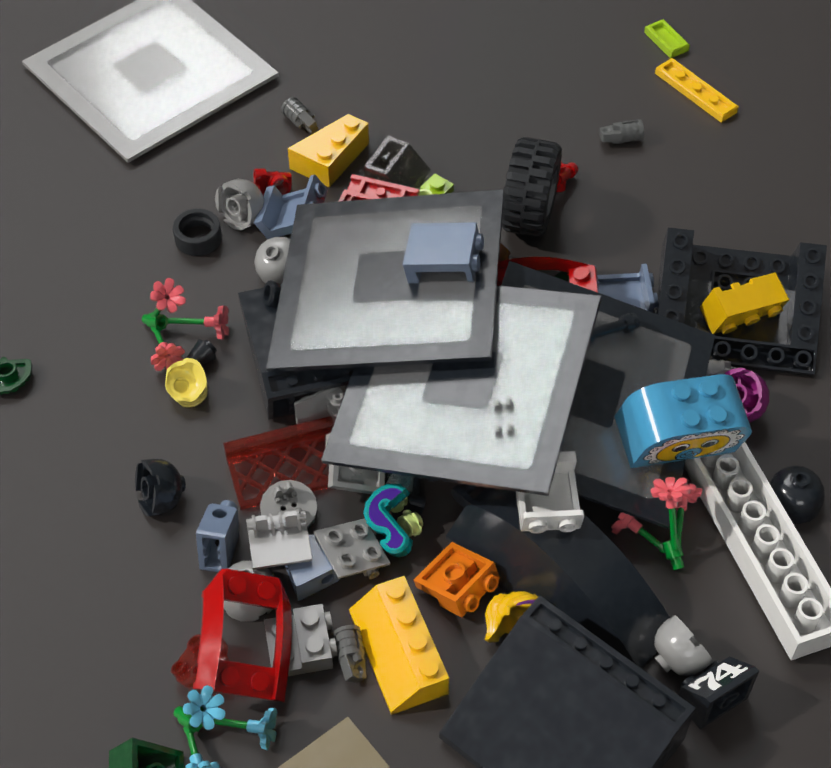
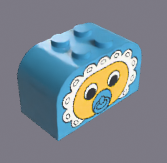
M726 374L661 382L643 387L628 396L614 416L630 468L733 453L737 451L752 433L734 378Z

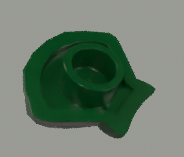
M4 356L0 359V395L16 392L25 385V382L30 380L33 367L30 359L8 360Z

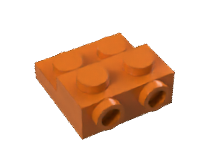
M451 542L414 579L416 588L437 598L440 607L462 618L467 612H474L478 608L480 598L486 592L491 593L495 591L500 577L493 561Z

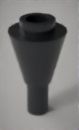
M198 339L186 358L195 359L200 362L201 366H204L217 359L215 355L217 350L210 341L205 340L203 342L201 339Z

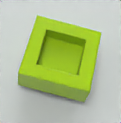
M433 174L420 187V190L427 189L433 194L452 193L454 191V184L437 174Z

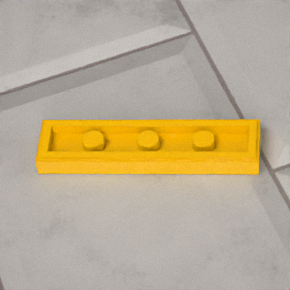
M673 58L656 67L655 74L719 122L722 123L738 113V105Z

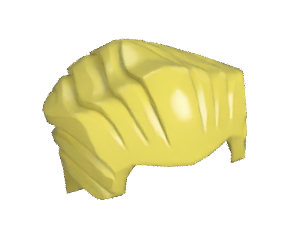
M185 358L183 361L172 364L167 369L166 391L181 406L187 408L195 407L205 400L208 394L206 375L200 362L195 359Z

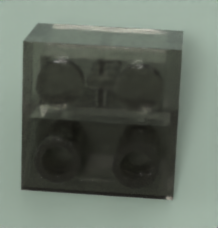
M391 136L385 138L364 166L365 177L416 189L420 188L431 173V169L409 143Z

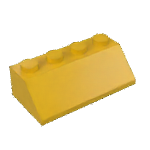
M405 576L376 585L349 609L354 625L359 626L361 629L364 650L391 715L449 694V676Z

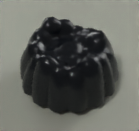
M270 280L264 285L262 299L266 306H278L281 292L280 284Z

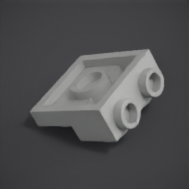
M331 433L326 435V445ZM329 464L328 488L372 494L375 490L385 485V472Z
M323 604L293 609L291 656L288 676L333 669L332 657L338 655L335 638L329 639L327 630L333 629L330 611L324 612ZM276 618L264 620L271 668L273 667Z

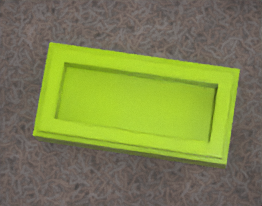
M664 19L645 26L644 33L670 59L689 51L690 44Z

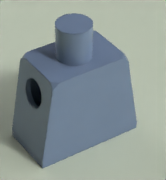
M224 500L220 505L213 503L208 505L196 531L199 569L219 572L221 569L230 568L239 537L238 509L233 501ZM217 539L219 540L218 546H216L215 541Z
M314 534L309 535L312 561L285 565L298 601L340 580Z

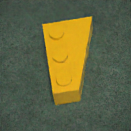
M347 114L288 148L289 168L308 178L311 175H316L325 186L330 187L369 144L368 122Z
M775 272L749 280V283L740 285L739 282L732 283L730 285L732 289L722 291L720 287L713 288L699 308L711 333L717 334L722 332L724 335L736 330L737 326L743 323L749 326L758 322L760 317L767 314L769 317L780 314L789 298Z

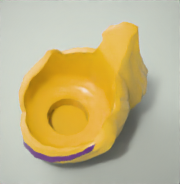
M514 591L510 594L500 593L494 596L486 608L487 633L485 641L489 643L499 642L500 637L504 633L509 634L519 618L538 596L526 591Z

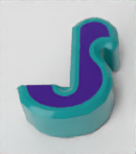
M386 484L375 490L366 501L363 513L366 523L377 534L386 536V539L380 541L381 546L390 555L398 558L408 555L413 545V540L389 513L391 509L395 508L410 494L400 484Z

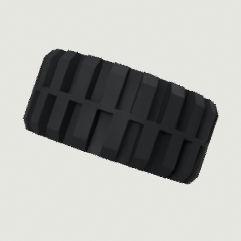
M522 137L516 141L504 186L502 228L506 232L532 237H541L546 233L554 205L562 159V148L557 142Z

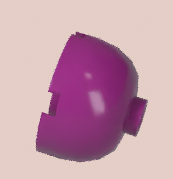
M735 368L724 373L734 378L749 423L759 419L769 405V389L766 382L757 373L745 368Z

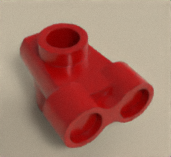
M561 161L556 192L565 191L567 179L573 178L578 173L579 168L575 163L563 164Z
M266 168L253 170L254 184L260 189L263 196L266 187L273 185L276 186L282 195L290 192L292 187V175L290 172L266 171Z

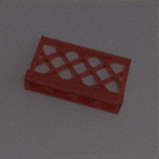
M332 416L223 443L225 458L240 510L260 505L262 496L274 477L283 481H295L301 470L315 476L310 484H306L312 492L328 488V476L322 474L328 464H322L319 471L305 464L311 454L322 459L323 453L315 448L319 442L326 441V435L331 433L334 426ZM300 447L307 451L301 462L288 456L292 449ZM273 454L281 458L274 469L261 463L266 455ZM246 461L252 464L253 467L245 476L236 471L234 464ZM284 461L298 467L291 478L278 472ZM257 468L270 474L264 485L251 479ZM247 484L260 490L256 498L244 500L242 492Z

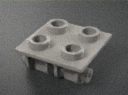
M345 386L322 390L313 395L305 396L294 403L299 437L328 423L332 427L334 426L346 392Z
M297 508L295 511L284 512L283 515L281 511H278L279 515L273 516L272 512H270L269 517L267 515H252V518L246 519L253 570L312 561L305 510L299 511V508Z
M365 518L313 532L338 579L362 572L369 579H374L379 575V568L391 564L370 526L366 523Z

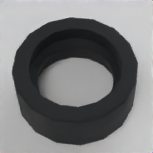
M198 208L186 210L174 220L172 228L177 248L190 256L206 255L214 251L221 243L222 232L219 219L209 210ZM195 226H205L212 230L201 238H189L183 235L186 230Z

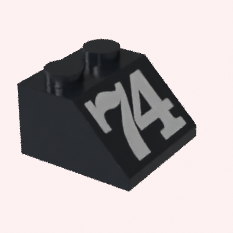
M729 656L721 662L715 660L698 677L692 675L685 679L680 685L679 696L695 707L692 720L699 729L707 726L748 699L759 670L751 664Z

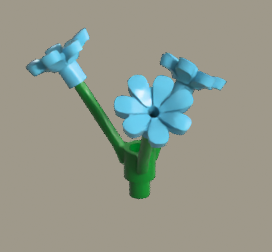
M208 685L203 687L201 694L195 689L191 690L187 695L191 703H186L183 707L178 706L174 710V717L178 719L180 725L184 726L183 730L187 736L191 752L190 763L186 765V768H221L218 762L210 763L209 761H203L202 755L198 753L194 733L199 731L202 726L210 730L217 724L243 728L247 732L257 733L260 738V746L265 750L269 749L270 741L275 742L276 731L272 730L277 722L276 708H269L268 711H265L264 717L260 721L249 719L248 722L225 719V710L218 708L219 705L224 703V697L221 694L212 696L213 688Z

